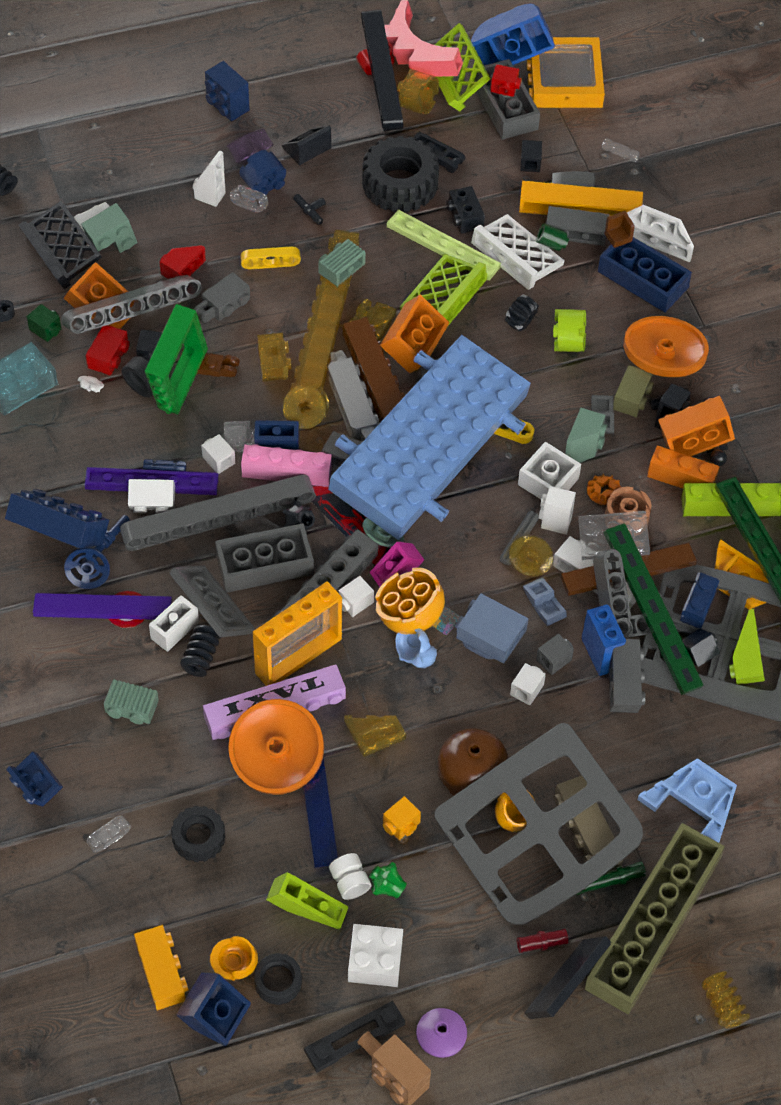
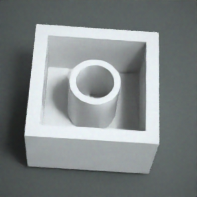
M545 442L520 469L518 485L542 500L543 494H548L550 486L569 491L579 479L581 464Z
M354 924L348 967V982L398 987L403 929Z

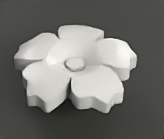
M80 376L78 378L81 387L87 389V391L100 392V389L104 387V384L95 377Z

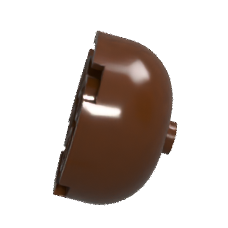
M469 728L458 731L444 742L439 752L437 766L439 779L450 790V793L455 796L509 758L507 750L499 738L486 730Z

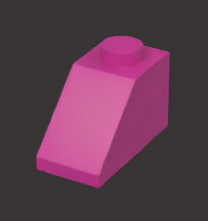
M396 542L369 573L379 587H381L392 575L396 573L401 575L412 571V568H418L424 561V558L412 543Z

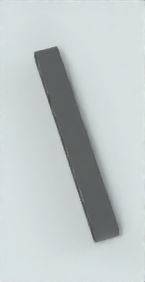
M298 475L128 521L121 525L120 532L126 549L134 551L289 509L294 505V501H300L301 505L307 504L315 499L316 494L309 476Z

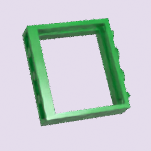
M178 304L175 305L145 369V374L158 408L164 410L166 414L174 413L177 415L208 350L196 310ZM184 344L185 348L170 379L168 375Z

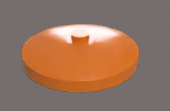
M651 316L634 322L626 331L623 345L624 351L632 363L646 372L663 377H683L697 372L704 366L709 352L705 336L696 327L683 320L667 316Z
M284 699L262 701L247 709L236 721L229 738V757L235 772L249 787L265 794H287L303 787L317 773L324 755V738L316 719L303 706Z

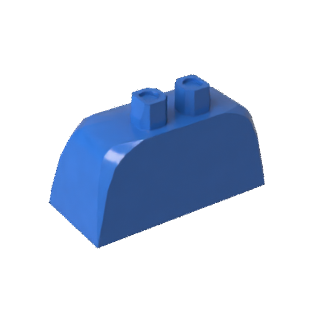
M531 3L517 6L512 10L488 19L476 29L471 39L484 66L507 59L514 65L555 47L552 34L540 8Z

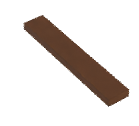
M689 543L640 554L651 576L694 566L697 562ZM594 566L561 573V580L568 596L597 589ZM611 579L609 580L610 586L613 585V582H612Z

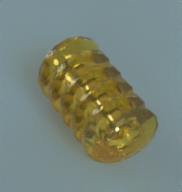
M722 971L706 978L701 986L707 991L706 997L711 1000L710 1006L715 1009L714 1014L719 1018V1025L729 1029L741 1025L751 1016L749 1013H741L746 1009V1005H737L742 997L741 995L733 996L738 988L736 986H728L734 980L732 977L725 978L724 976L727 974V971Z

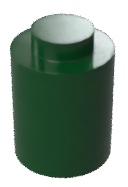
M545 223L540 227L536 237L537 243L556 251L565 249L569 241L567 232Z

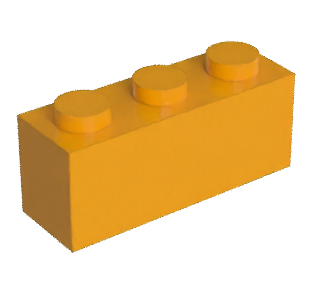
M163 925L135 933L136 946L156 1010L184 1002V992L188 991L185 977L180 978L178 974V969H181L178 955H172L170 949L174 947L171 933H165Z

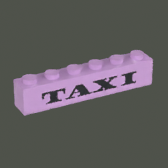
M332 665L203 705L204 718L212 740L218 738L225 739L230 736L238 718L247 709L259 702L271 699H284L295 702L308 711H314L321 706L337 704L346 699V687L337 665Z

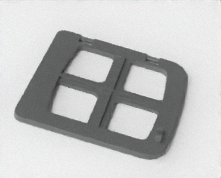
M700 565L665 572L659 594L678 632L690 635L700 629L681 622V615L673 611L679 587L682 583L694 584L698 572L704 573L720 580L718 589L726 590L730 593L722 623L712 624L704 621L702 626L703 630L715 635L718 640L717 647L720 653L712 658L708 674L706 676L699 674L704 686L684 695L781 722V671L776 689L773 691L754 689L725 682L730 657L733 650L736 649L741 634L740 622L746 600L754 598L781 608V603L771 585L746 576ZM666 587L674 589L671 599L664 597ZM650 631V633L646 634L642 647L644 649V659L641 662V669H644L645 672L644 683L680 693L666 662L660 658V650ZM758 637L761 655L781 661V643ZM648 648L656 650L653 660L645 658Z
M566 723L556 725L444 802L435 811L437 822L496 908L509 923L514 925H525L588 887L635 850L643 838V828L638 818L572 727ZM566 756L583 776L587 786L550 812H543L522 784V779L545 765ZM506 793L526 820V828L491 853L484 854L466 830V823L499 795ZM596 802H601L619 826L620 834L584 864H580L558 834L559 828ZM457 825L464 834V837L460 840H457L451 831ZM541 844L546 848L564 876L561 880L522 902L516 901L498 876V870L532 846ZM498 887L507 896L502 902L498 900L493 892Z

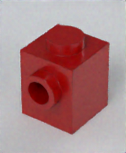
M496 64L492 76L491 92L514 97L516 89H520L522 78L519 77V69Z

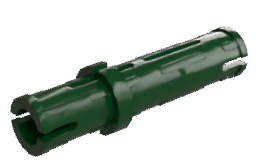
M640 861L628 866H615V869L605 873L588 887L577 893L576 896L611 885H624L626 881L645 877L646 870L644 864Z

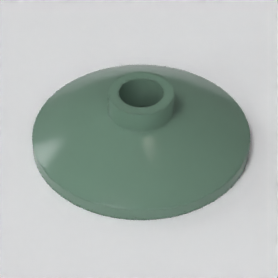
M366 518L364 520L363 529L365 533L379 545L392 548L396 542H404V536L397 540L370 519Z

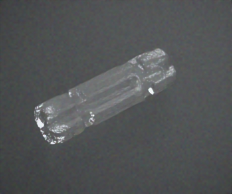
M606 138L602 143L603 150L611 151L612 154L624 159L627 157L631 162H636L639 158V151L630 150L629 147L617 142L613 143V140Z

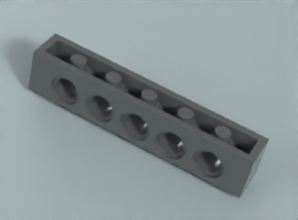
M358 529L352 535H348L343 545L331 553L329 560L317 568L315 575L310 580H306L302 584L300 591L296 595H292L288 599L286 606L282 610H278L273 617L327 581L339 593L342 587L359 577L378 556L379 544ZM318 616L284 638V640L293 644L303 637L318 621Z

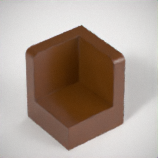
M626 211L607 217L604 234L612 246L616 248L632 242L635 225Z

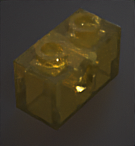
M283 333L257 335L263 382L288 379V370H292L291 358H286V354L289 353L288 341H284Z

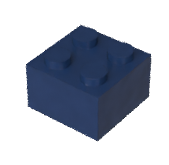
M224 61L205 71L206 100L210 105L216 107L222 116H226L232 122L250 111L248 82Z

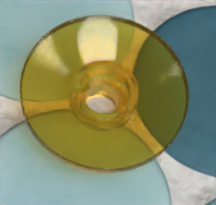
M536 536L518 538L513 542L509 550V559L512 566L518 572L527 576H540L546 573L551 568L554 559L553 551L549 544Z

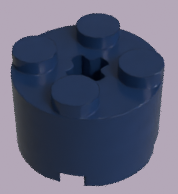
M261 150L247 159L248 164L246 167L242 165L240 168V177L259 199L264 198L268 191L274 188L276 190L281 189L285 184L286 169L272 151Z

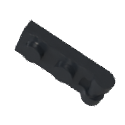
M420 131L413 137L415 141L420 140L425 143V146H429L433 153L436 154L439 165L445 167L450 173H454L458 169V165L462 164L466 159L462 152Z

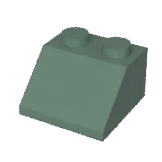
M580 408L567 440L565 454L579 463L595 457L597 450H602L605 442L604 436L608 426L604 424L606 415Z

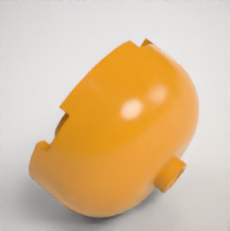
M412 568L410 572L392 575L381 585L375 596L377 601L375 610L382 622L390 630L405 635L416 634L415 629L418 628L423 631L430 628L441 616L445 605V595L442 586L436 576L424 568Z

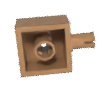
M369 1031L358 1040V1044L372 1056V1078L379 1086L382 1087L384 1085L390 1091L391 1098L397 1104L412 1105L429 1089L431 1070L395 1034L383 1045Z

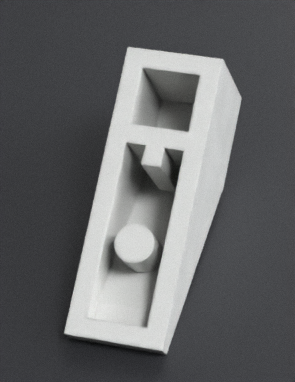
M222 151L215 155L200 177L195 179L192 187L195 199L215 207L225 195Z

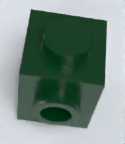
M42 304L26 316L29 330L46 342L57 336L60 330H62L59 314Z

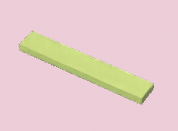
M397 210L387 222L388 228L441 256L448 254L473 265H476L478 262L486 264L487 280L489 281L501 268L500 262L400 210Z

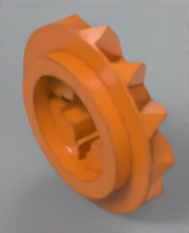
M604 473L601 476L595 475L588 482L587 494L595 503L607 505L611 493L621 488L620 482L615 480L613 475L610 477L605 476ZM608 485V490L606 489L601 494V487Z

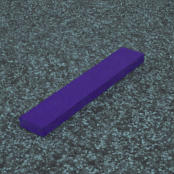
M87 467L85 490L129 491V479L174 480L175 494L217 495L219 476L218 473Z
M35 593L33 616L155 620L172 604V597Z

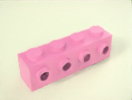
M244 445L241 461L242 477L280 481L298 475H307L312 485L329 487L332 471V454L289 450L280 447Z

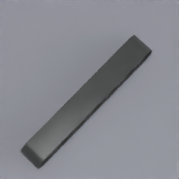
M181 275L68 310L62 316V324L73 333H83L194 298L200 294L202 286L193 277ZM191 283L190 288L187 290V285ZM172 289V293L168 296L169 290ZM154 294L153 299L149 302L150 296ZM135 300L134 305L130 307L131 302ZM116 306L115 311L111 313V309ZM96 312V317L91 320L93 313ZM77 318L76 324L72 326V321Z

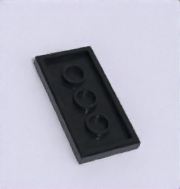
M606 936L582 940L524 1014L529 1019L554 1017L612 942Z

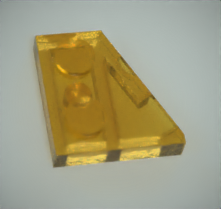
M352 715L344 716V722L364 757L406 739V733L396 716L377 717L376 715H366V718H352Z

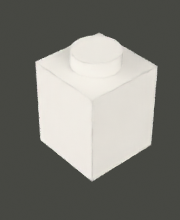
M220 434L214 438L207 439L201 445L203 459L216 473L220 474L236 464L235 451Z
M361 576L339 590V594L342 596V610L344 612L347 611L352 617L374 603V590Z
M525 663L511 684L510 695L531 705L544 686L545 673L538 667Z

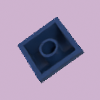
M201 972L176 1016L194 1031L223 1046H227L251 1002L220 974Z

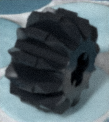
M523 294L513 301L506 313L505 321L513 329L522 331L535 319L534 317L538 313L539 305L534 299Z

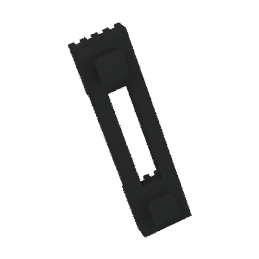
M392 1000L306 1046L304 1052L310 1059L316 1073L362 1047L358 1044L360 1039L358 1038L336 1051L334 1050L332 1043L374 1021L378 1028L370 1033L375 1039H378L404 1026L405 1020L394 1001Z

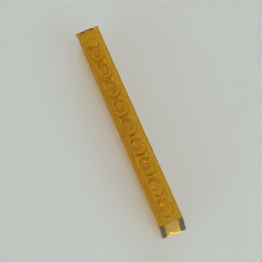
M335 230L333 238H329V253L333 251L338 243H343L347 239L355 243L356 246H359V233ZM320 274V281L322 282L316 288L317 301L313 300L312 303L313 317L309 316L307 329H309V332L305 333L303 338L305 348L300 350L299 362L301 363L300 366L295 368L294 378H296V382L292 383L290 388V395L293 396L294 405L319 408L328 366L331 361L330 353L334 349L352 275L337 287Z

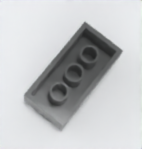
M507 59L485 65L484 67L491 79L477 90L476 94L502 140L538 130L540 112L523 82H521L520 89H516L514 97L491 92L492 76L496 64L514 68L511 61ZM482 73L476 74L474 82L483 77Z
M304 524L215 541L216 556L226 593L314 575V560Z

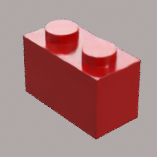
M109 325L102 326L86 354L87 367L111 376L114 369L119 367L122 355L127 353L130 347L127 331Z

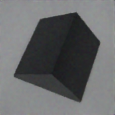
M330 125L314 127L282 144V147L298 165H301L332 148Z

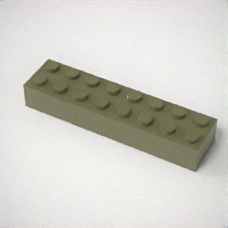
M681 823L611 938V945L589 974L585 986L586 991L629 1015L719 863L725 846Z

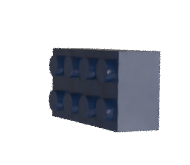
M633 237L632 242L616 248L611 244L600 256L598 267L599 273L664 313L689 288L692 275L691 271Z
M33 489V491L21 490L20 493H11L5 519L77 548L103 545L109 524V519L102 517V513L93 510L88 512L83 510L82 505L65 503V499L58 496L49 497L45 491Z

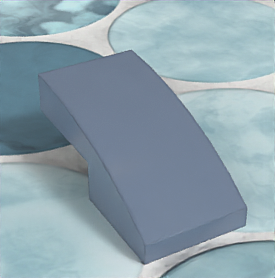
M543 577L523 586L529 601L547 626L567 617L566 610L554 596V590Z

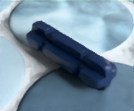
M144 459L143 470L186 471L187 467L185 461L174 463V460L156 459V461H153V459Z

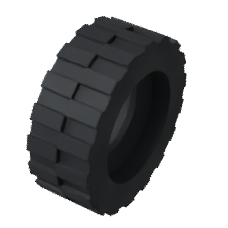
M206 806L186 808L185 811L180 812L178 817L174 819L173 826L171 827L174 848L181 857L183 856L188 861L205 862L210 858L213 859L217 853L221 852L222 846L225 844L224 822L221 820V816L215 813V810L208 809ZM194 824L206 825L210 830V838L203 844L191 843L186 836L189 827Z

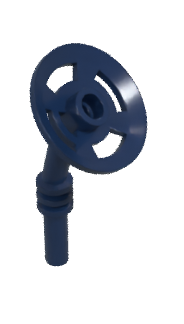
M123 515L109 531H106L103 545L95 546L94 548H79L69 554L65 561L64 571L66 577L73 585L83 589H94L106 582L110 573V564L102 551L115 541V537L120 532L121 525L130 521L128 516ZM85 552V554L78 556L76 560H72L76 555ZM98 557L101 558L104 565H99V562L97 561ZM72 568H77V571L83 575L81 580L72 573ZM100 572L102 573V576L94 581H90V579L98 576Z

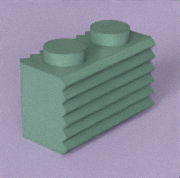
M349 239L343 243H338L328 255L324 254L319 259V274L338 287L345 279L347 280L348 277L365 265L366 252Z
M114 679L104 701L105 713L116 719L120 717L128 718L135 724H143V722L150 724L159 701L158 692L151 688L139 687L138 685Z

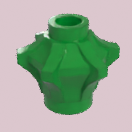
M394 862L382 867L377 865L369 876L373 882L372 894L375 896L383 894L397 899L407 885V882L399 875Z

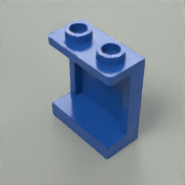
M609 605L587 610L581 639L598 675L602 676L609 673L613 649L625 645L626 639Z

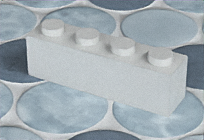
M569 536L555 553L553 566L563 573L593 566V558L597 551H593L582 541ZM626 582L629 606L631 609V607L635 604L636 600Z

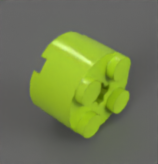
M555 309V322L558 323L554 325L553 337L558 339H555L554 351L584 352L586 344V311Z

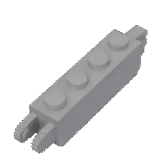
M343 350L330 353L331 363L328 366V381L350 438L364 441L380 424L377 414L373 415V404L371 398L366 397L367 390L364 381L359 379L360 371L358 365H354L352 358H347Z

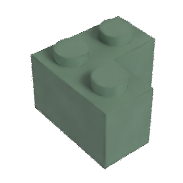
M117 203L81 223L85 234L97 251L107 248L113 243L121 253L137 244L130 222Z

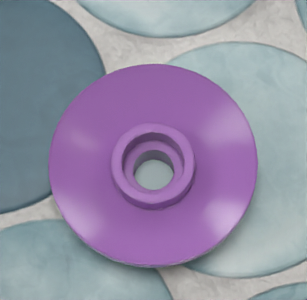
M437 1008L422 1016L417 1025L416 1035L419 1045L426 1053L434 1057L445 1058L455 1055L463 1048L467 1038V1028L464 1020L456 1012L450 1009ZM444 1026L447 1031L441 1033L438 1031V1027Z

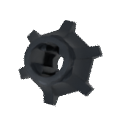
M294 501V505L290 509H284L282 512L286 518V524L283 527L304 524V528L307 529L312 527L315 522V516L312 513L311 507H303L300 501Z

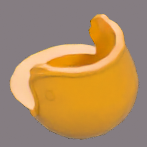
M502 793L497 799L495 806V817L498 824L510 832L525 829L527 825L526 820L506 793Z
M233 936L221 940L213 947L210 954V963L216 974H220L224 979L234 981L246 978L252 974L258 964V953L247 939Z

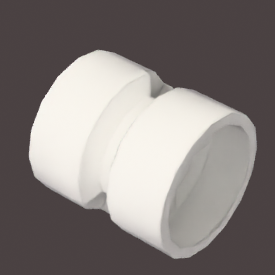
M357 854L343 855L330 864L329 870L333 878L338 882L337 887L343 899L357 898L371 888V882L366 872L362 871V863Z

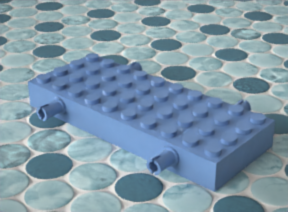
M463 335L454 342L439 360H434L422 350L417 353L414 362L428 370V372L361 444H355L344 434L335 443V446L347 453L349 457L331 476L328 490L397 540H400L425 511L433 515L440 522L443 521V518H446L449 510L437 503L435 499L502 424L513 430L517 435L520 434V431L526 425L525 422H522L511 413L526 398L531 383Z

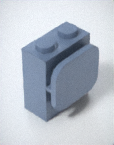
M481 593L476 600L473 599L470 602L467 614L458 619L455 626L457 628L456 638L461 640L464 647L485 659H496L504 664L527 631L528 618Z

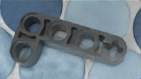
M615 549L597 552L593 558V566L600 606H610L625 638L650 633V629L642 614L631 616L621 554ZM610 579H611L612 582H613V586H612V587H611L610 584H609V580H610ZM613 602L616 603V610L613 608ZM637 621H638L639 624H640V628H639V629L637 628Z

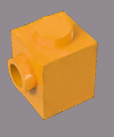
M404 796L383 813V828L389 835H394L398 840L405 835L410 836L420 823L421 812Z

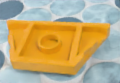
M719 541L714 569L769 583L758 563L724 541ZM718 589L730 597V593L728 591ZM748 598L745 607L750 610L766 602Z

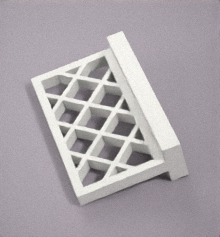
M508 214L485 227L479 225L474 228L471 243L488 257L500 262V267L528 290L534 287L537 280L564 265V260L550 248L537 243L536 237ZM508 223L512 228H504L501 225ZM490 232H496L498 236H494ZM501 233L511 234L512 238L501 237ZM516 235L523 236L526 240L516 239ZM505 244H512V248H508ZM516 245L527 246V250L516 249ZM530 247H536L541 252L530 251ZM518 255L527 256V260H523ZM530 257L541 258V262L530 261ZM544 259H552L555 263H546ZM533 267L541 268V271L537 272Z

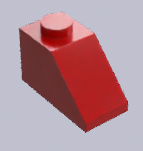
M200 245L172 248L159 261L161 275L167 279L181 275L191 276L206 261L205 247Z

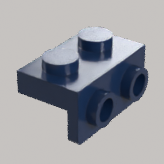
M32 751L16 768L9 766L6 769L11 775L9 777L10 781L22 789L24 792L22 794L23 798L31 805L36 804L43 807L63 788L36 752Z

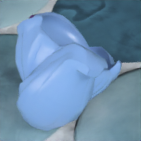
M415 629L417 633L411 635L397 633L395 646L400 661L412 663L417 668H427L435 662L437 649L430 645L429 638L422 629Z

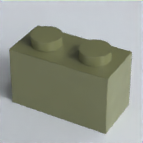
M628 365L615 395L613 410L634 417L638 416L640 410L644 411L648 400L645 397L647 394L651 395L654 387V382H651L653 374Z

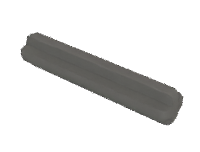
M529 511L501 554V563L507 566L512 563L537 523L539 517L537 513Z

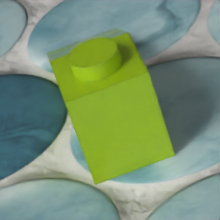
M754 609L748 611L733 654V664L729 665L731 679L736 678L737 685L765 681Z
M288 872L274 879L266 899L287 912L336 929L341 928L348 910L347 905Z

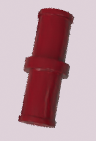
M564 928L546 933L538 931L536 935L517 937L516 942L519 953L537 949L545 951L548 947L566 945L569 943V939Z

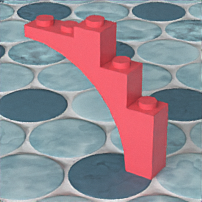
M401 0L398 8L395 10L393 19L390 21V25H384L387 41L393 45V55L396 57L398 65L409 64L414 77L458 76L463 65L459 48L432 45L415 36L410 30L413 14L409 1Z

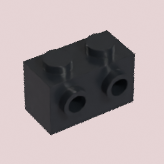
M468 186L449 191V199L446 200L447 210L452 212L453 224L455 227L458 226L460 233L472 232L479 225L484 227L485 214L473 187Z
M672 383L659 402L654 427L661 430L659 419L691 406L692 403L689 402L691 392Z

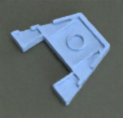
M697 758L674 772L671 777L664 781L661 780L653 788L640 793L638 801L656 812L668 795H671L709 821L701 833L719 843L737 785Z

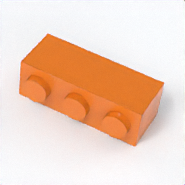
M657 445L650 461L647 477L683 489L685 483H715L720 466Z

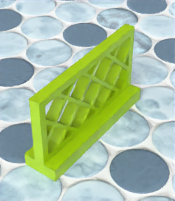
M458 23L435 45L441 47L447 45L446 47L455 45L459 48L460 54L462 47L467 46L466 54L461 55L464 62L460 70L459 79L454 81V76H438L435 79L448 104L461 111L465 108L464 102L491 78L463 25ZM460 32L459 41H454L455 35ZM470 59L475 60L473 68H467ZM466 72H471L469 81H464ZM482 73L483 77L474 82L476 74ZM462 85H468L466 92L461 95Z
M444 254L401 304L400 311L405 303L420 295L422 290L431 289L432 293L422 296L426 300L434 299L435 303L431 305L451 323L488 279L486 264L478 262L476 265ZM446 262L454 264V267L443 269ZM469 270L470 273L460 276L459 271ZM457 272V277L446 279V274ZM443 276V280L432 282L434 277ZM460 282L458 287L449 289V284ZM446 286V290L434 291L436 287ZM449 296L446 301H437L439 297Z

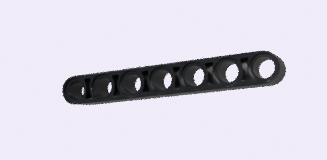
M381 9L361 12V20L383 131L403 129V117Z

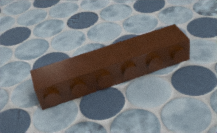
M365 317L344 323L342 336L354 364L359 367L361 380L365 383L368 396L371 398L381 423L405 397V394L399 391L398 379L396 375L391 373V363L383 355L384 349L380 346L381 341L376 339L374 325L370 324L368 318Z

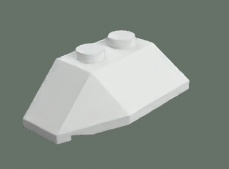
M645 205L627 212L635 225L633 237L650 247L685 261H691L694 245L681 219Z

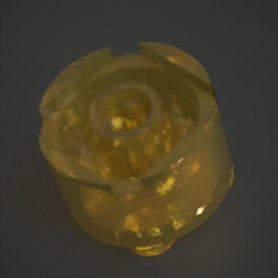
M410 69L404 81L401 80L398 84L397 91L400 92V107L416 113L428 114L436 102L433 100L434 95H438L439 92L438 78Z
M304 383L296 386L288 392L284 399L283 415L288 421H299V428L301 429L315 427L325 419L329 412L330 405L326 392L323 388L313 383ZM306 401L309 402L308 406L310 408L308 410H305L304 405H302Z

